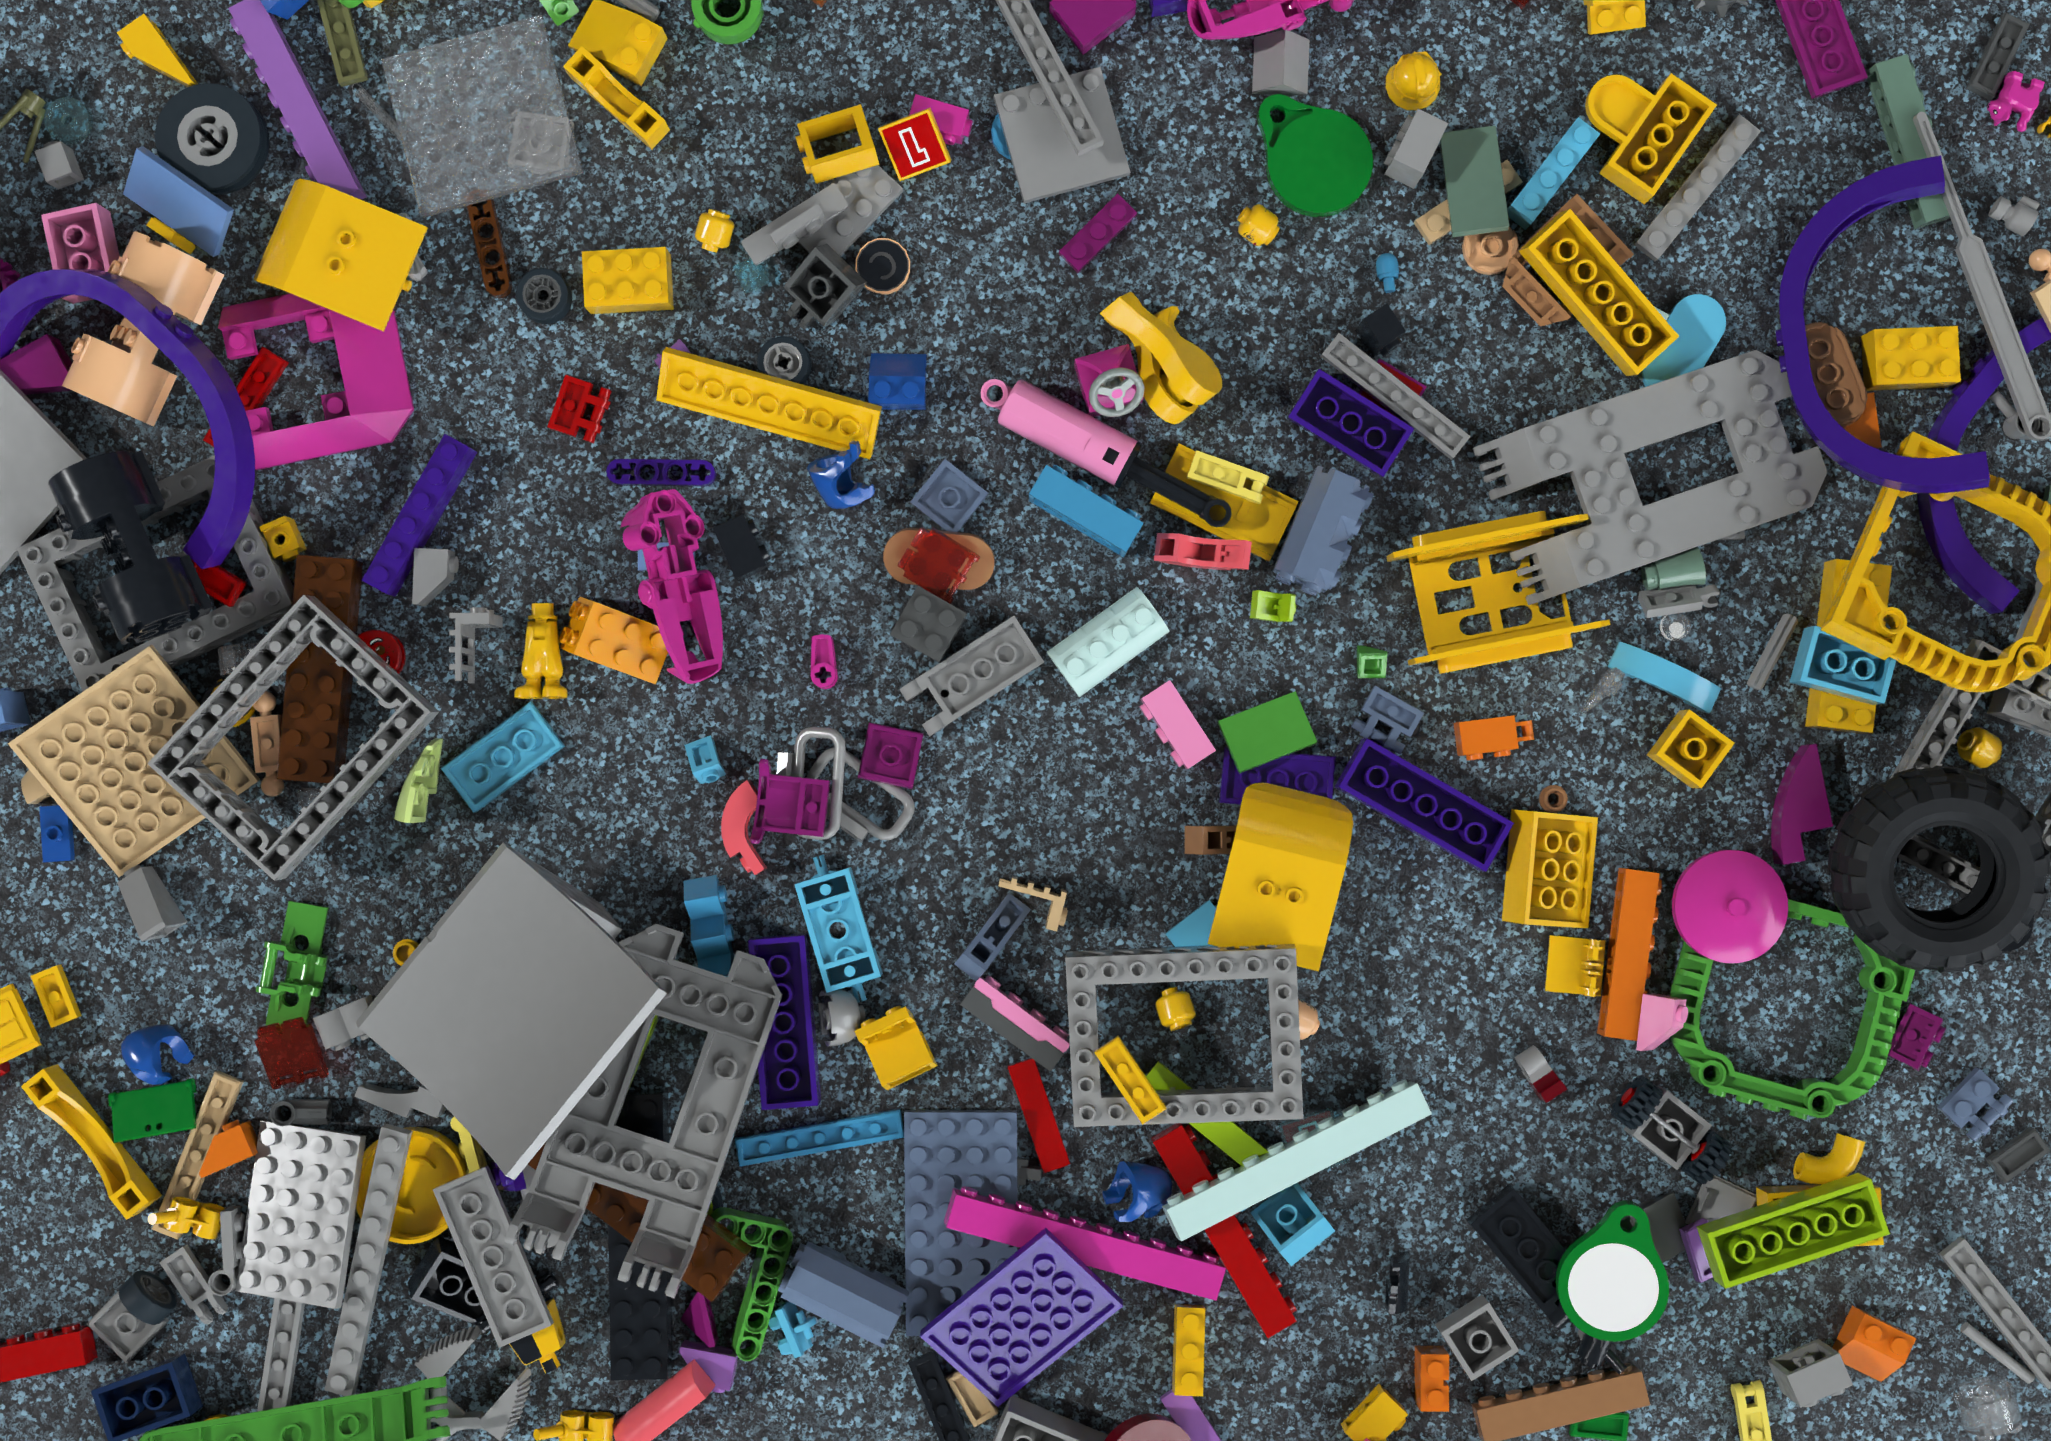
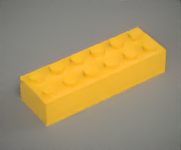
M1571 209L1557 214L1519 250L1520 254L1626 376L1638 375L1679 337Z
M1834 559L1824 562L1817 626L1819 627L1823 625L1850 560ZM1869 563L1863 577L1874 582L1882 602L1888 607L1892 566ZM1809 688L1805 727L1858 734L1873 733L1876 705Z

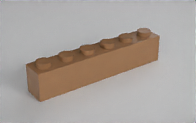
M1625 1363L1627 1369L1620 1375L1615 1370L1609 1372L1594 1370L1588 1372L1587 1377L1579 1379L1575 1376L1560 1379V1383L1554 1385L1539 1383L1533 1386V1390L1522 1392L1521 1389L1507 1391L1505 1393L1506 1396L1495 1398V1396L1481 1397L1478 1399V1403L1471 1404L1479 1437L1482 1441H1501L1649 1406L1650 1401L1642 1371L1630 1363Z

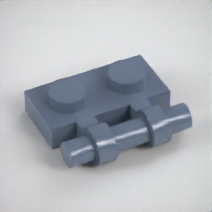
M1373 686L1360 710L1369 715L1368 720L1365 723L1355 718L1351 728L1359 731L1360 736L1364 738L1369 737L1382 744V747L1388 751L1393 750L1401 754L1405 744L1397 740L1399 734L1411 737L1424 713L1381 688ZM1378 721L1391 727L1388 735L1374 728Z
M1975 1067L1937 1108L1956 1127L1962 1129L1968 1122L1972 1128L1966 1133V1136L1976 1142L1981 1135L1986 1136L1991 1130L1990 1126L1999 1117L2003 1118L2008 1113L2007 1108L2014 1101L2006 1094L1997 1101L1993 1095L2000 1088L1981 1069ZM1984 1105L1988 1106L1990 1109L1979 1119L1975 1114Z

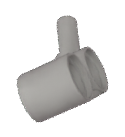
M1998 390L1993 392L1989 399L2006 416L2003 423L2005 435L2011 439L2031 440L2018 425L2020 418L2016 409ZM2035 419L2033 421V433L2037 436L2045 434L2046 425L2042 420ZM2050 435L2048 438L2043 439V440H2040V441H2045V440L2051 439V435Z

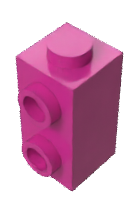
M915 94L909 115L931 107L945 144H962L964 136L969 137L973 120L969 119L968 109Z

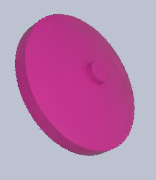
M1718 850L1697 858L1682 872L1673 892L1672 915L1680 936L1695 952L1718 962L1742 963L1761 956L1777 942L1787 921L1788 898L1781 878L1766 861L1744 851Z

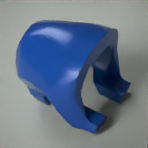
M851 441L849 443L850 449L841 451L839 454L816 459L809 463L807 467L814 486L830 508L844 509L853 507L871 498L875 493L874 484L870 486L858 482L854 484L851 478V464L861 453L859 441Z
M159 1024L138 1029L126 1036L121 1044V1054L124 1062L138 1079L146 1083L163 1085L172 1079L170 1073L162 1072L160 1042H165L171 1047L173 1058L179 1063L188 1064L195 1056L189 1050L180 1033L169 1024Z
M1122 1161L1118 1164L1110 1188L1107 1191H1103V1199L1106 1204L1119 1203L1124 1197L1127 1187L1132 1184L1133 1201L1129 1209L1114 1211L1115 1219L1118 1222H1132L1144 1212L1145 1218H1152L1163 1209V1205L1168 1203L1167 1199L1172 1194V1182L1168 1172L1160 1167L1138 1162Z

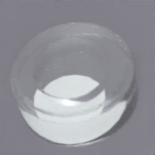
M1682 613L1665 615L1660 622V632L1668 640L1683 639L1690 631L1689 619Z

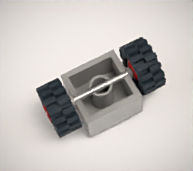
M1640 1075L1634 1078L1633 1082L1630 1081L1627 1084V1088L1621 1091L1622 1094L1617 1096V1102L1612 1105L1611 1115L1625 1125L1624 1131L1676 1170L1681 1167L1683 1172L1700 1185L1707 1184V1181L1713 1180L1714 1175L1717 1176L1720 1173L1719 1170L1726 1166L1725 1162L1729 1161L1731 1157L1729 1155L1733 1151L1731 1149L1732 1145L1714 1130H1709L1712 1126L1668 1090L1656 1086L1644 1075Z

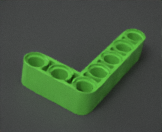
M720 1207L715 1209L710 1216L717 1222L724 1218L731 1219L730 1224L726 1228L748 1245L758 1247L731 1340L737 1356L743 1361H751L761 1351L793 1236L785 1222L780 1219ZM749 1225H757L754 1233L745 1234V1229ZM778 1230L784 1231L782 1238L772 1240L773 1233ZM768 1258H776L773 1266L764 1267V1263ZM768 1285L765 1293L756 1294L759 1286ZM752 1313H760L756 1321H748V1317ZM752 1340V1344L748 1348H740L743 1341Z

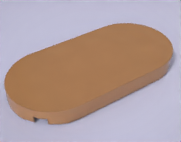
M1815 322L1805 325L1810 367L1817 393L1831 416L1842 427L1849 426L1856 422L1863 414L1867 402V391L1848 341L1841 330L1828 326L1827 323Z
M905 528L898 531L887 541L883 552V561L888 573L897 581L905 584L972 590L984 585L990 579L994 570L995 556L985 540L975 534Z

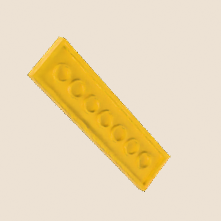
M665 347L662 352L656 401L837 451H846L850 449L849 443L851 441H859L861 448L859 457L871 459L882 406Z

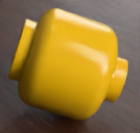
M709 209L708 213L705 212L700 215L695 238L702 242L701 248L718 253L719 248H727L730 245L734 222L729 219V214Z
M1981 727L1964 731L1957 741L1959 756L1978 768H1987L2000 759L2002 754L2000 738Z
M1177 987L1162 991V997L1155 1003L1161 1024L1164 1027H1170L1171 1031L1190 1026L1192 1024L1191 1020L1196 1015L1190 994L1186 991H1178Z

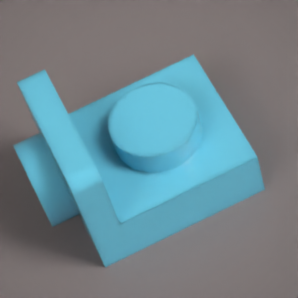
M711 735L684 745L692 773L700 784L713 783L726 775Z

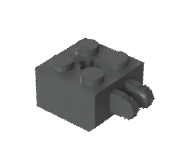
M828 244L817 246L784 285V289L796 299L786 313L792 318L804 307L808 313L799 324L803 330L808 328L815 319L824 327L828 326L838 319L866 285L867 281Z

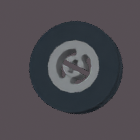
M203 83L183 89L167 102L157 120L155 145L159 158L211 194L224 195L244 188L260 173L268 156L269 133L260 112L242 95L220 84ZM202 129L206 130L214 139L225 146L222 151L200 133Z

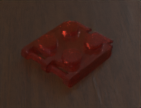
M921 527L910 544L918 551L915 552L908 548L897 566L905 571L903 574L905 578L951 604L954 600L952 596L961 583L966 581L967 572L974 562H978L980 556L934 527L930 531ZM966 558H969L967 564L960 573L959 569L963 565ZM956 579L955 583L953 584L949 592L946 593V590L951 584L952 580Z
M303 1017L283 1021L281 1026L279 1023H274L257 1029L258 1038L255 1040V1044L273 1090L280 1089L281 1085L293 1082L301 1084L305 1082V1079L317 1076L320 1078L328 1077V1068L311 1024L306 1025ZM317 1069V1071L306 1074L303 1073L304 1071ZM293 1074V1077L280 1080V1077Z

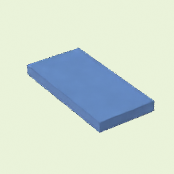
M144 146L136 148L123 195L212 257L219 255L234 209Z

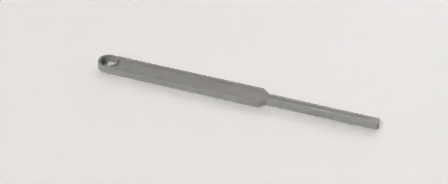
M1919 112L1913 117V122L1926 156L1930 158L1941 155L1945 192L1941 195L1959 239L1955 252L2025 434L2031 440L2040 441L2046 439L2051 435V417L1986 247L1981 238L1972 234L1927 114ZM2035 419L2042 420L2046 425V432L2043 436H2037L2032 431V423Z

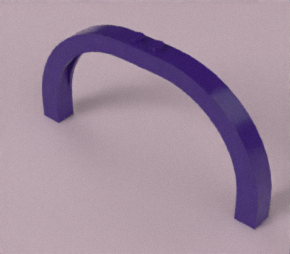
M1941 155L1894 165L1872 173L1838 193L1815 214L1799 235L1786 262L1779 296L1781 329L1775 330L1777 346H1784L1785 355L1779 356L1781 373L1787 372L1791 398L1796 412L1815 443L1831 459L1860 478L1884 487L1914 493H1948L1989 487L1990 475L1986 451L1940 458H1912L1881 451L1867 445L1847 432L1825 408L1813 382L1804 322V303L1809 280L1820 257L1828 246L1850 225L1885 206L1945 192V178Z
M57 269L37 272L9 285L0 293V359L10 354L29 321L40 310L57 299L68 295H80L98 300L121 313L184 374L199 397L210 425L214 444L215 474L213 489L205 514L183 548V551L201 569L221 565L239 537L249 514L255 482V455L250 424L244 405L235 385L216 356L193 334V330L189 326L183 324L173 315V311L168 306L159 302L137 284L119 275L94 269Z
M2043 318L2017 330L2026 354L2042 343L2051 340V333ZM1993 349L1984 359L1980 358L1969 369L1971 375L1966 381L1963 379L1952 390L1953 397L1938 415L1927 438L1957 451L1961 437L1969 422L2004 379ZM1917 493L1920 519L1926 539L1943 570L1968 597L1989 614L2003 612L2020 590L1994 570L1974 549L1960 524L1954 497L1948 501L1941 502L1933 499L1929 493Z

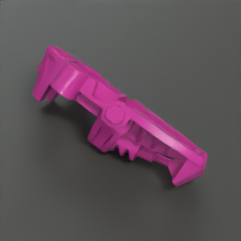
M1188 0L1187 14L1189 24L1198 37L1207 40L1233 39L1258 35L1281 27L1283 30L1291 31L1303 25L1306 20L1304 14L1306 9L1328 1L1333 10L1344 12L1351 7L1354 0H1242V2L1232 5L1231 9L1222 12L1217 11L1216 8L1209 9L1206 3L1208 0ZM1230 17L1235 18L1234 20L1226 22L1224 24H1222L1221 20Z
M661 490L643 496L640 502L626 513L622 520L620 528L627 527L623 532V542L631 551L643 550L649 579L641 581L638 595L644 605L653 609L660 634L674 663V667L667 668V671L685 683H698L710 678L722 669L723 656L722 617L715 580L709 570L696 569L693 552L699 549L697 539L704 534V523L677 490ZM664 520L669 546L659 548L660 551H658L657 544L660 537H662L659 521ZM691 621L694 633L706 660L698 661L692 651L686 650L683 639L684 632L680 622Z

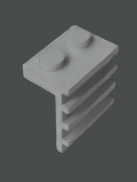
M472 607L470 608V613H449V618L455 620V630H449V635L455 637V647H449V653L455 654V664H449V670L455 671V681H462V672H468V683H475V628H503V617L495 615L494 610H487V608ZM462 639H468V648L462 647ZM462 655L468 656V665L462 664Z

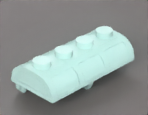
M1135 587L1046 653L1078 697H1080L1166 635L1169 629L1138 587Z

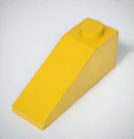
M142 14L117 32L123 41L120 46L129 58L136 57L144 65L186 87L198 84L158 26L145 14Z

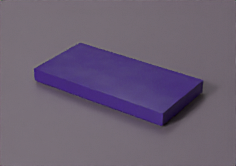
M1224 747L1219 803L1241 805L1246 787L1262 782L1332 799L1336 757L1291 753L1239 774L1229 749Z

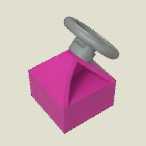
M1129 344L1075 359L1074 367L1088 415L1092 417L1099 415L1119 417L1130 413L1143 402L1144 383L1137 374Z

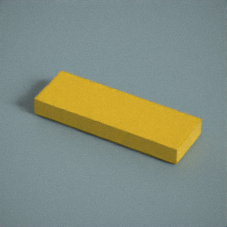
M1119 1035L1094 1051L1142 1125L1167 1109Z

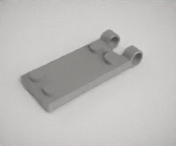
M1012 616L899 690L906 701L916 697L927 688L930 690L942 709V712L922 724L930 737L1039 667L1044 661L1016 617ZM948 690V697H942L941 691Z

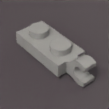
M1713 584L1702 588H1696L1695 585H1685L1660 590L1639 591L1638 600L1646 618L1702 610L1703 605L1707 608L1715 607L1718 605L1715 596L1719 595L1720 592L1717 586Z

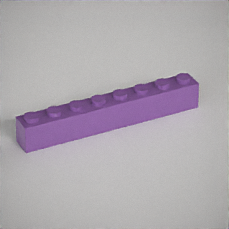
M243 0L229 7L228 9L233 17L230 19V23L238 35L242 34L246 42L242 44L243 49L251 60H255L258 66L255 68V72L263 84L267 83L270 89L267 95L276 109L280 108L283 114L280 117V121L288 133L292 132L295 141L292 142L300 157H305L308 163L305 169L311 180L360 200L366 198L367 196L275 16L266 11L260 0Z

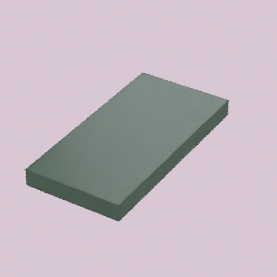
M1496 126L1444 132L1440 140L1452 237L1508 231L1509 220Z

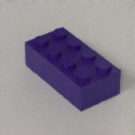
M1320 369L1316 371L1287 417L1293 423L1379 477H1384L1414 430L1413 427Z

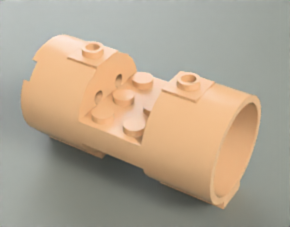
M134 231L123 256L119 257L118 261L114 260L111 263L108 272L137 284L159 302L168 306L173 311V315L201 325L224 274L211 267L210 269L206 268L207 264L170 245L156 240L152 241L150 240L151 237ZM125 317L120 326L115 325L110 334L111 345L87 334H83L82 338L78 337L71 349V352L74 353L72 357L74 361L62 386L154 427L177 378L176 375L152 364L158 348Z

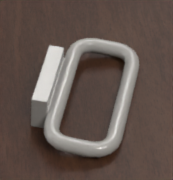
M808 727L797 736L794 753L778 752L776 775L804 778L806 742L810 738H825L833 741L834 761L829 824L825 828L824 837L798 835L805 839L825 840L836 834L841 823L846 751L845 740L836 729Z
M834 747L825 750L818 757L809 770L807 778L818 779L828 762L834 759ZM846 750L845 763L859 772L861 760ZM874 782L899 799L904 805L902 814L890 829L880 828L843 801L839 828L860 843H862L868 833L880 840L897 838L910 822L915 812L914 801L905 790L899 786ZM829 792V797H828V806H827V815H826V819H827L828 821H830V806H831V793H830V792Z

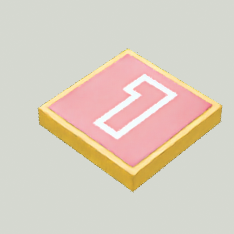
M931 107L878 128L899 181L951 162V157Z

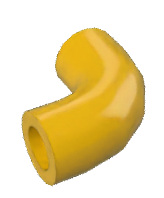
M1836 1133L1833 1147L1826 1156L1818 1157L1804 1152L1798 1155L1793 1168L1794 1178L1809 1184L1822 1185L1848 1176L1855 1170L1862 1156L1865 1141Z

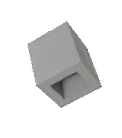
M48 142L43 145V148L34 151L45 181L59 190L84 180L73 149L63 142Z

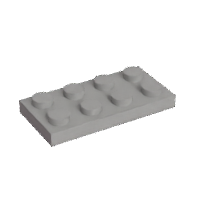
M879 165L837 177L832 183L837 185L848 202L849 208L825 222L816 232L808 233L801 237L797 243L809 254L815 247L828 244L839 256H842L903 192V188Z

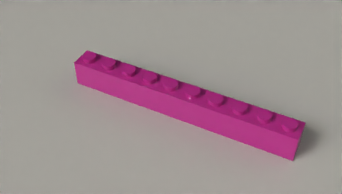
M962 1186L961 1190L953 1188L944 1218L946 1228L1019 1248L1024 1246L1044 1228H1047L1086 1266L1217 1301L1226 1267L1219 1260L1220 1257L1211 1253L1204 1252L1203 1256L1194 1254L1192 1249L1182 1245L1172 1248L1166 1246L1167 1243L1160 1239L1150 1238V1241L1139 1239L1140 1235L1131 1231H1124L1123 1234L1113 1231L1112 1227L1105 1224L1097 1223L1095 1227L1086 1224V1220L1076 1216H1070L1069 1219L1059 1217L1058 1212L1050 1209H1043L1040 1212L1033 1210L1030 1204L1016 1201V1204L1007 1203L1005 1198L995 1194H989L988 1197L978 1195L977 1190Z

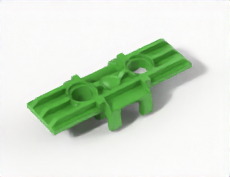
M289 901L281 942L265 941L264 947L267 949L260 985L256 986V992L271 995L264 1034L304 1040L311 1000L314 996L318 997L321 995L328 956L322 954L323 948L321 946L329 907ZM299 935H304L309 940V946L304 951L297 949L295 946V939ZM278 950L284 951V960L289 961L286 978L278 986L272 987ZM286 992L298 994L299 1000L295 1006H290L286 1003Z

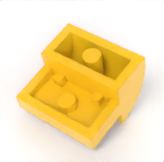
M1583 0L1584 5H1587L1588 34L1590 35L1646 27L1645 0Z

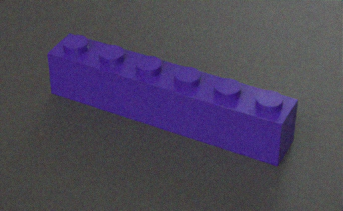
M447 434L443 435L362 579L363 582L387 595L396 597L414 565V548H424L476 456L477 451Z

